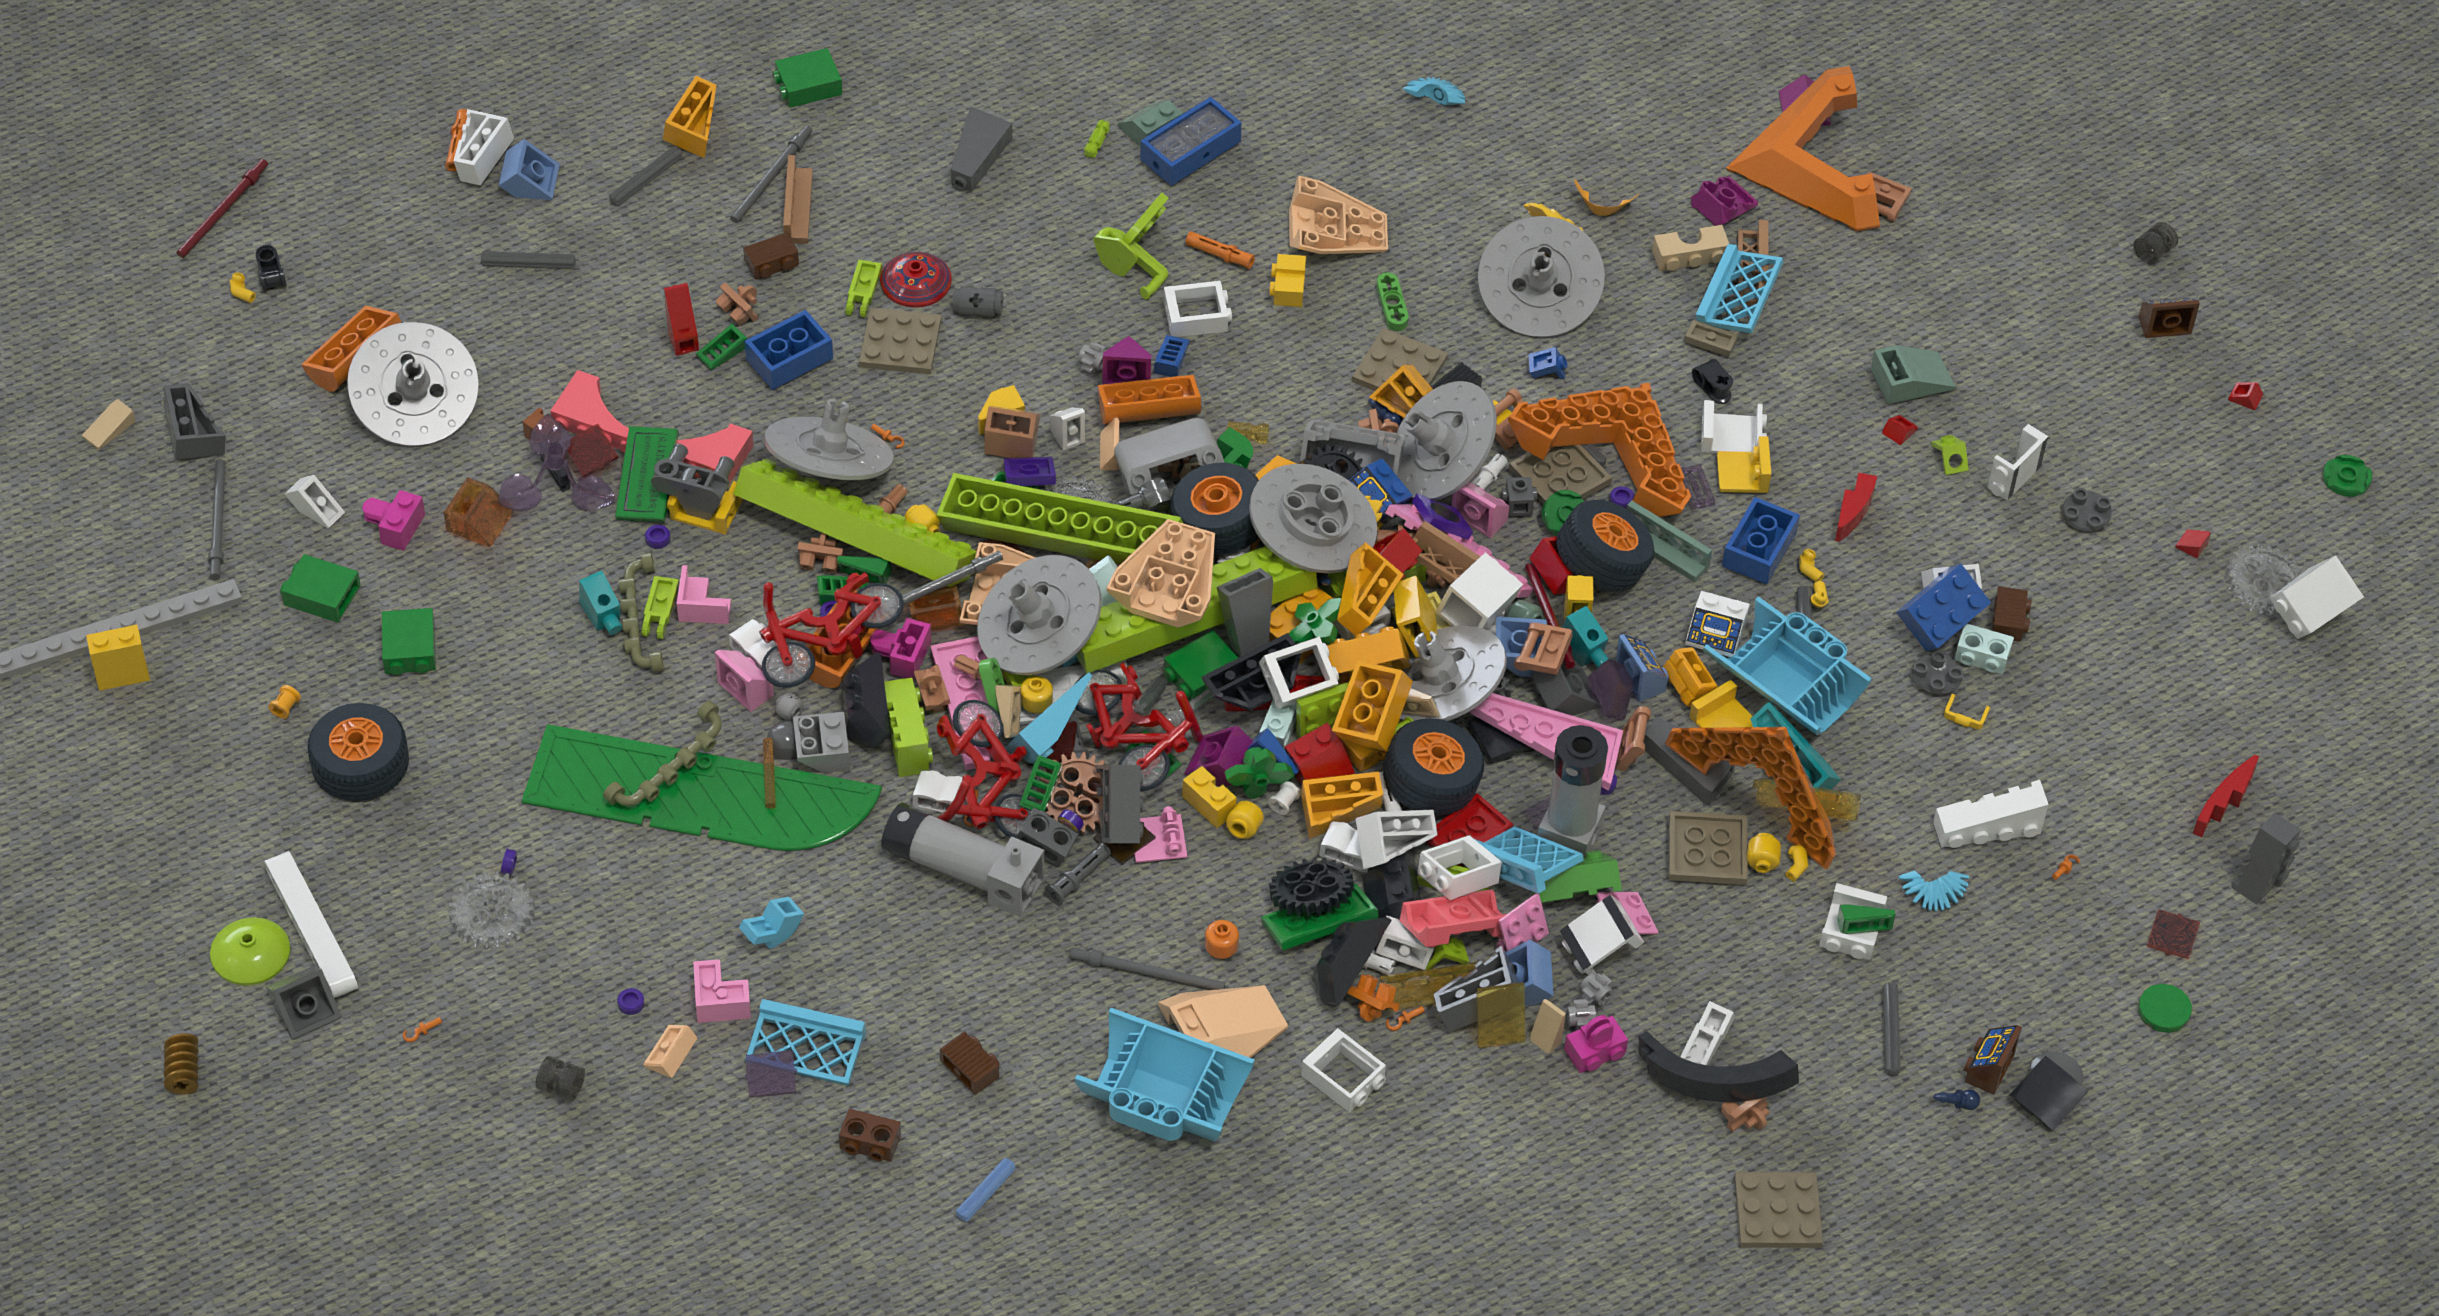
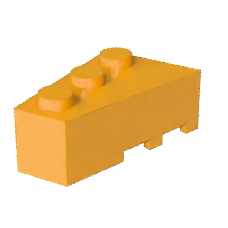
M695 76L665 122L664 141L705 158L716 84Z
M1402 365L1369 398L1405 418L1410 409L1433 389L1413 365Z
M1366 542L1350 555L1337 621L1354 635L1360 634L1372 624L1404 575Z
M1379 772L1303 780L1301 798L1309 839L1326 833L1333 821L1348 823L1380 809L1383 790Z

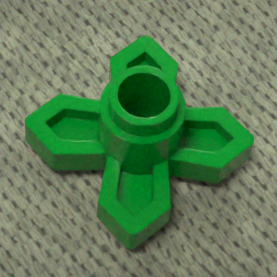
M1341 598L1328 599L1318 610L1315 609L1311 602L1298 604L1294 616L1300 624L1289 632L1296 645L1320 637L1322 643L1326 645L1335 642L1338 630L1332 623L1337 620Z
M1259 747L1251 748L1244 753V765H1235L1225 771L1227 781L1233 786L1243 785L1245 795L1251 799L1265 794L1268 783L1283 784L1294 778L1291 766L1286 762L1276 763L1274 753L1267 748L1262 749Z

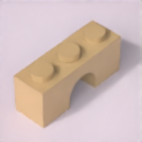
M1717 225L1699 228L1698 242L1695 244L1682 242L1677 232L1654 235L1652 252L1659 271H1673L1678 268L1719 263L1729 241L1723 226Z

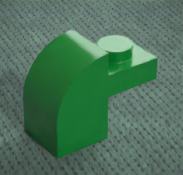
M1229 427L1216 442L1224 462L1236 465L1241 464L1243 468L1247 469L1253 456V446L1245 436Z

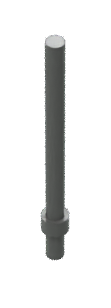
M805 125L798 135H794L791 138L785 151L730 217L731 221L738 223L788 162V155H794L796 151L799 152L805 145L804 141L813 131L809 125Z
M222 459L217 460L215 464L211 550L208 553L210 578L213 580L220 578V566L223 564L224 557L221 546L226 462Z
M994 552L984 558H975L971 560V564L902 595L904 605L973 573L979 574L985 571L986 567L1003 560L1001 552ZM895 598L882 604L883 613L876 618L897 609L898 599Z
M1071 948L1070 958L1089 962L1091 966H1108L1209 990L1225 989L1226 982L1103 955V952L1097 950L1089 952Z

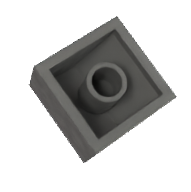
M1562 662L1557 675L1534 671L1531 674L1535 682L1534 687L1542 695L1545 701L1544 707L1574 716L1602 706L1582 667L1575 665L1573 668L1567 669L1564 662Z
M316 965L266 987L275 1010L292 1039L342 1017L324 973Z

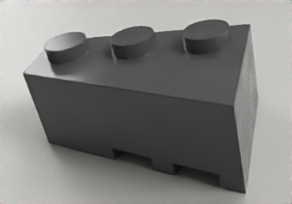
M189 383L164 385V409L175 460L224 455L226 435L222 430L218 429L214 423L215 419L206 412L203 402Z
M1095 765V773L1101 774L1102 787L1097 788L1098 796H1103V810L1099 811L1102 843H1140V838L1143 835V824L1140 822L1143 798L1140 796V786H1142L1144 779L1140 765Z
M2274 813L2259 829L2248 852L2252 855L2248 865L2242 864L2240 871L2243 872V875L2233 883L2231 888L2257 905L2278 882L2282 884L2290 873L2287 869L2295 859V856L2292 854L2300 844L2298 837L2301 829L2277 813Z
M1502 946L1495 950L1497 954L1484 963L1479 961L1475 964L1476 969L1465 977L1458 976L1433 994L1438 1014L1449 1032L1523 1002L1513 964Z

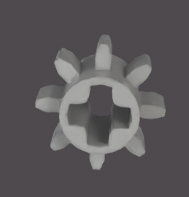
M1092 342L1090 346L1084 345L1078 356V361L1083 363L1081 369L1090 373H1095L1096 369L1101 371L1103 369V351L1105 347Z
M1591 973L1581 983L1580 988L1583 992L1581 998L1586 999L1589 1005L1592 1003L1594 1005L1597 1003L1603 1005L1613 994V990L1609 986L1612 980L1604 973L1602 975Z
M1586 999L1574 1000V1006L1567 1007L1568 1026H1574L1576 1031L1596 1017L1595 1006H1588Z

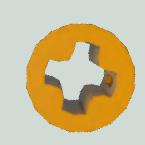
M283 685L279 689L280 694L275 701L270 702L268 708L275 716L287 719L290 709L295 703L300 701L301 695L293 687Z

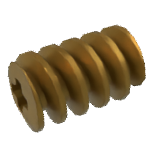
M180 1033L170 1036L165 1040L164 1087L173 1094H191L199 1087L197 1083L199 1079L197 1074L199 1070L197 1065L199 1061L197 1056L199 1041L195 1035Z

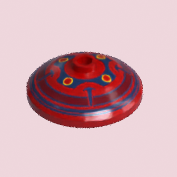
M908 252L894 257L884 266L880 276V284L884 294L894 303L911 308L926 307L937 303L946 296L952 283L951 271L947 264L939 257L925 252Z

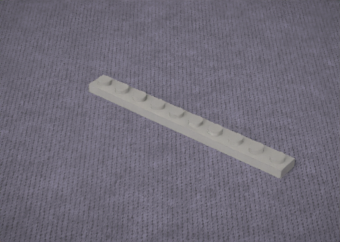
M232 579L1 652L0 680L89 652L86 637L88 634L138 625L139 633L142 635L243 603L235 580Z

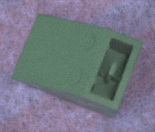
M1898 345L1874 350L1871 371L1888 404L1956 389L1940 354L1936 351Z

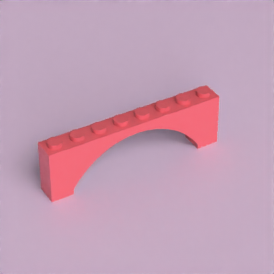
M577 370L550 410L551 418L558 424V430L569 431L581 438L586 434L583 439L592 432L593 437L591 440L597 435L604 440L601 445L606 442L608 443L606 446L609 445L620 449L625 453L629 428L615 419L604 405L600 397L599 377ZM731 423L728 428L716 433L693 439L678 440L677 444H682L688 449V454L683 463L714 471L721 456L731 458L734 461V467L727 477L730 483L754 446L753 432ZM592 430H595V431L601 430L600 433L602 432V434L598 435L597 433H595V432L592 431ZM696 472L694 477L701 478L700 474Z

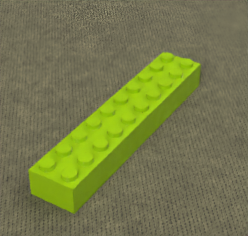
M762 459L761 461L741 467L733 495L929 579L936 580L971 564V560L976 557L977 551L971 549V545L965 542L952 541L944 533H933L927 530V527L923 524H911L905 521L906 518L902 515L886 513L884 508L878 505H867L857 496H846L836 487L820 485L817 479L799 476L796 470L790 468H780L772 460ZM971 575L966 576L947 586L952 587L961 582H964L970 579Z
M953 473L936 514L944 530L1099 561L1110 556L1115 564L1120 565L1166 520L1170 519L1183 523L1181 517L957 473Z
M1267 546L1213 565L1211 601L1201 620L1178 628L1132 614L1116 601L1101 607L1100 617L1094 632L1075 655L1087 674L1088 672L1091 673L1224 623L1217 587L1256 569H1263L1273 578L1272 605L1318 588L1316 572L1293 566L1275 555Z

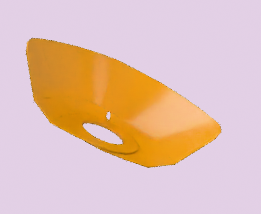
M1574 180L1577 190L1587 207L1598 216L1616 213L1639 195L1637 194L1630 200H1623L1618 206H1598L1589 202V192L1583 190L1577 180Z

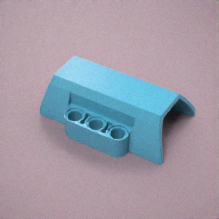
M1759 596L1755 599V620L1751 639L1741 646L1735 655L1725 658L1707 644L1703 648V652L1816 735L1824 733L1865 691L1872 679L1846 660L1847 647L1839 639L1802 613L1794 612L1786 617Z
M1110 1008L1108 1059L1098 1081L1076 1075L1075 1084L1088 1096L1109 1103L1110 1117L1116 1122L1169 1141L1180 1138L1184 1130L1215 1142L1222 1133V1125L1251 1072L1255 1059Z

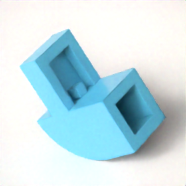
M790 897L773 899L769 901L762 916L742 920L739 929L753 945L765 943L771 949L787 940L795 932L804 913Z

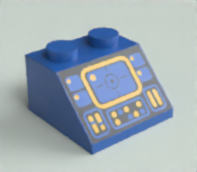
M1383 458L1367 465L1349 479L1364 496H1371L1370 500L1382 501L1379 513L1383 514L1379 522L1391 517L1385 513L1389 505L1406 504L1413 496Z

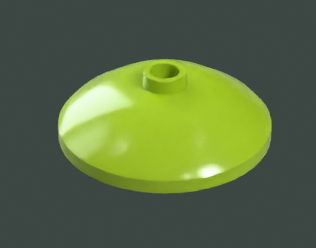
M257 917L244 918L228 924L216 935L210 948V959L216 973L230 983L245 986L261 984L278 975L286 966L290 957V942L286 932L275 922Z

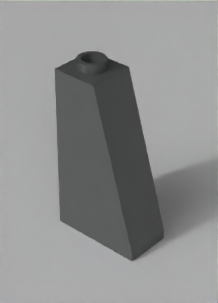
M974 107L969 109L951 167L952 185L958 189L973 192L1012 140L1011 122Z
M1261 568L1217 587L1230 649L1238 658L1269 643L1273 578Z
M1657 716L1651 724L1647 723L1644 737L1645 751L1703 804L1710 806L1734 773L1735 765H1730L1729 761L1721 760L1704 775L1665 744L1670 731L1673 728L1679 727Z

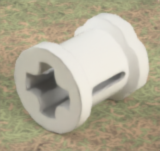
M1286 781L1280 785V791L1276 796H1272L1268 800L1269 807L1280 815H1286L1293 801L1301 797V792L1293 783Z

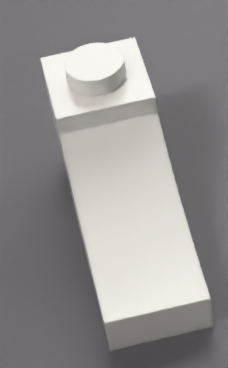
M1709 1001L1700 1022L1696 1024L1682 1052L1681 1058L1698 1064L1709 1065L1735 1018L1734 1012Z

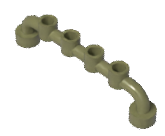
M650 552L641 554V559L633 561L625 569L624 579L619 580L621 595L626 594V599H621L620 602L622 613L628 614V618L622 619L624 634L629 633L630 637L624 639L626 654L631 653L633 661L638 666L652 668L653 672L664 671L661 651L650 652L651 658H645L641 655L640 626L634 579L635 572L643 569L644 574L655 572L653 556Z
M710 700L702 704L697 712V716L705 723L711 721V727L706 732H700L694 742L687 748H682L677 753L676 758L669 764L662 765L652 779L644 781L639 786L637 792L626 796L624 795L625 789L618 782H613L605 789L603 798L612 805L619 803L624 806L636 805L644 798L649 802L655 800L660 793V790L657 788L663 782L668 785L673 784L679 776L676 771L682 765L687 769L694 766L698 759L695 754L702 749L707 753L714 748L716 740L713 738L717 736L722 726L721 718L718 715L719 707Z

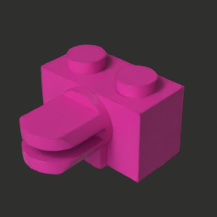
M399 490L392 503L369 498L362 506L365 521L378 525L381 544L402 551L407 547L425 516L422 496Z
M907 618L903 628L898 629L896 634L883 630L875 631L871 637L872 653H880L881 656L890 658L891 675L912 678L915 681L914 671L920 670L931 645V624Z
M1600 1015L1593 1018L1588 1024L1580 1027L1579 1030L1566 1035L1564 1050L1579 1073L1586 1070L1593 1071L1609 1060L1616 1061L1622 1058L1627 1050L1628 1038L1613 1016L1606 1017V1015Z

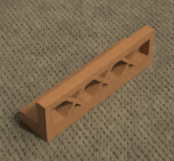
M788 155L783 230L784 233L788 232L794 244H808L813 170L812 168H796L795 155Z
M1759 220L1757 231L1738 230V251H1743L1744 248V252L1768 255V220ZM1743 238H1756V243L1749 246L1743 241ZM1742 260L1740 263L1741 268L1751 265L1745 260ZM1768 264L1761 267L1764 272L1768 271ZM1757 269L1751 271L1755 276L1760 274ZM1742 276L1737 278V285L1745 281ZM1765 280L1756 283L1755 289L1757 290L1765 286ZM1750 287L1738 291L1739 295L1742 297L1743 292L1750 289ZM1753 298L1745 302V304L1755 305L1758 303V299Z
M1426 521L1420 525L1413 538L1417 545L1425 551V553H1420L1416 560L1450 583L1459 578L1457 574L1462 575L1481 557ZM1436 561L1443 562L1444 564H1446V567L1440 566L1436 563Z

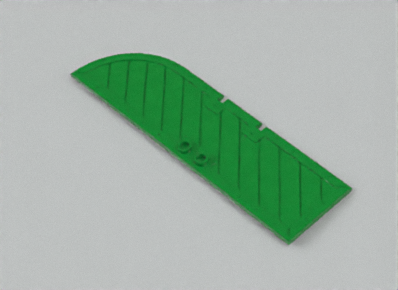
M547 724L522 797V803L642 825L644 818L651 819L649 826L653 828L700 836L702 829L709 830L708 838L772 850L797 851L829 844L851 832L874 808L883 787L697 752L695 756L698 759L694 766L687 769L682 765L676 771L679 776L673 784L668 785L663 782L657 787L660 793L655 800L649 802L644 798L641 802L632 806H624L619 803L612 805L603 798L605 789L611 783L618 782L625 789L624 795H633L644 781L652 779L657 774L662 765L669 764L675 759L681 749Z

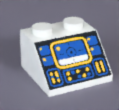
M1701 591L1685 645L1703 649L1707 644L1721 655L1732 657L1736 653L1743 634L1750 604Z

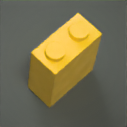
M1413 576L1398 582L1394 588L1397 626L1417 658L1419 655L1414 644L1415 638L1419 634L1424 633L1427 641L1431 642L1430 632H1434L1437 636L1438 633L1435 608L1417 576Z
M138 625L86 635L99 691L150 681Z

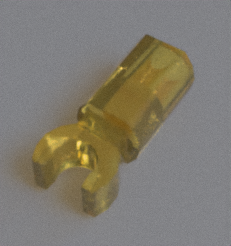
M1228 421L1227 429L1231 427L1249 441L1255 439L1259 443L1268 442V434L1262 433H1269V424L1260 423L1252 425V423Z

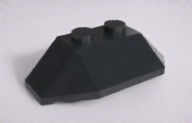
M1286 633L1202 676V681L1215 698L1251 711L1273 699L1260 667V660L1267 654L1294 646L1296 643ZM1301 653L1277 661L1289 691L1294 686Z
M875 653L846 675L843 680L841 699L847 738L876 749L891 733L882 659L880 653Z
M1413 848L1390 859L1386 863L1373 866L1363 876L1365 895L1377 908V918L1390 916L1400 920L1403 902L1421 900Z
M1389 917L1344 922L1335 930L1334 938L1322 951L1321 959L1313 973L1320 1000L1324 1005H1340L1392 920Z

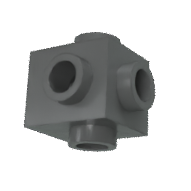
M1531 477L1506 479V488L1501 489V499L1509 505L1508 516H1532L1534 502H1537V488L1532 487Z

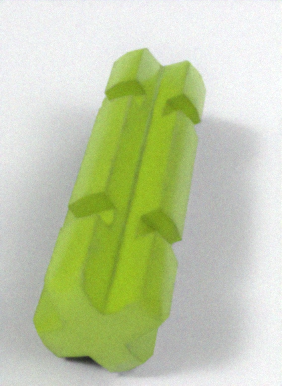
M1098 121L1097 128L1094 129L1088 140L1089 143L1084 148V155L1086 157H1096L1097 150L1100 149L1106 137L1105 135L1110 130V123L1108 121Z

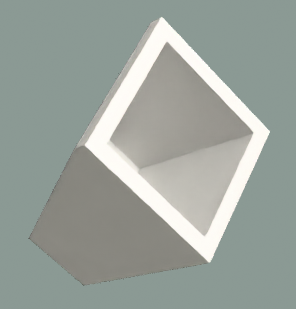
M1485 552L1449 586L1435 613L1450 626H1476L1487 630L1496 620V616L1499 617L1516 598L1523 584Z
M2333 556L2308 568L2269 599L2274 604L2275 610L2280 613L2287 623L2290 632L2299 639L2312 633L2364 596L2337 556Z

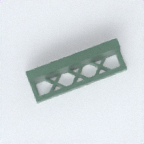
M1634 501L1627 505L1628 511L1633 514L1636 513L1641 517V522L1652 536L1654 558L1693 582H1696L1708 570L1712 549ZM1696 551L1703 554V557L1699 556Z

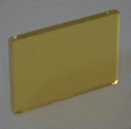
M1523 982L1477 988V1044L1479 1048L1525 1042V986Z

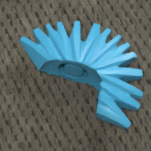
M1420 77L1417 81H1410L1403 88L1404 91L1415 97L1421 98V96L1424 97L1425 95L1442 105L1465 104L1464 93L1457 89V86L1451 85V82L1444 79L1427 77L1425 80Z
M1912 871L1900 875L1898 878L1899 880L1909 882L1902 886L1903 890H1907L1905 892L1906 895L1918 893L1912 901L1914 904L1923 898V909L1927 905L1929 911H1931L1932 906L1934 911H1937L1939 906L1941 911H1943L1944 906L1947 909L1951 907L1948 899L1956 904L1958 900L1955 895L1963 897L1964 894L1962 892H1966L1964 887H1968V883L1964 880L1969 879V875L1950 871L1934 881L1924 882V878L1922 879L1920 874Z

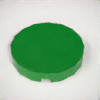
M2339 455L2335 459L2327 461L2322 474L2324 483L2331 491L2345 497H2355L2362 495L2369 489L2372 481V471L2364 465L2365 462L2360 458L2352 455Z
M1559 490L1550 495L1544 502L1541 511L1542 520L1547 530L1554 536H1557L1558 531L1573 509L1584 502L1581 499L1583 497L1571 490Z
M2157 984L2144 990L2138 1003V1013L2146 1025L2148 1023L2153 1026L2152 1029L2158 1032L2171 1033L2179 1031L2188 1023L2192 1014V1004L2189 997L2181 989L2173 985Z

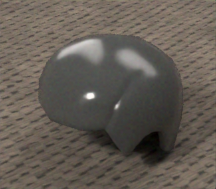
M793 721L778 722L768 732L766 749L770 755L777 759L790 760L797 753Z

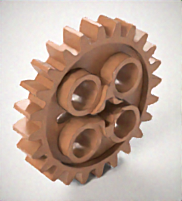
M1072 752L1071 759L1069 760L1063 754L1062 771L1045 811H1047L1046 813L1051 818L1058 821V816L1063 810H1070L1077 814L1084 822V826L1080 830L1082 835H1085V828L1088 827L1094 833L1095 824L1100 826L1099 811L1103 810V796H1098L1097 791H1091L1088 786L1093 782L1101 784V774L1095 773V765H1104L1105 761L1101 760L1098 764L1095 763L1094 754L1087 760L1085 752L1081 754L1080 758H1077L1076 754ZM1045 768V772L1053 773V771ZM1068 773H1075L1079 778L1074 782H1069L1064 777ZM1039 777V781L1049 784V780ZM1061 784L1065 788H1058L1057 785ZM1037 788L1038 792L1045 794V790ZM1078 790H1082L1083 792L1078 796V798L1074 797V793H1077ZM1062 795L1067 797L1069 801L1064 805H1059L1054 801L1055 798ZM1092 799H1098L1100 802L1095 803ZM1083 805L1091 807L1092 811L1084 815L1078 809Z

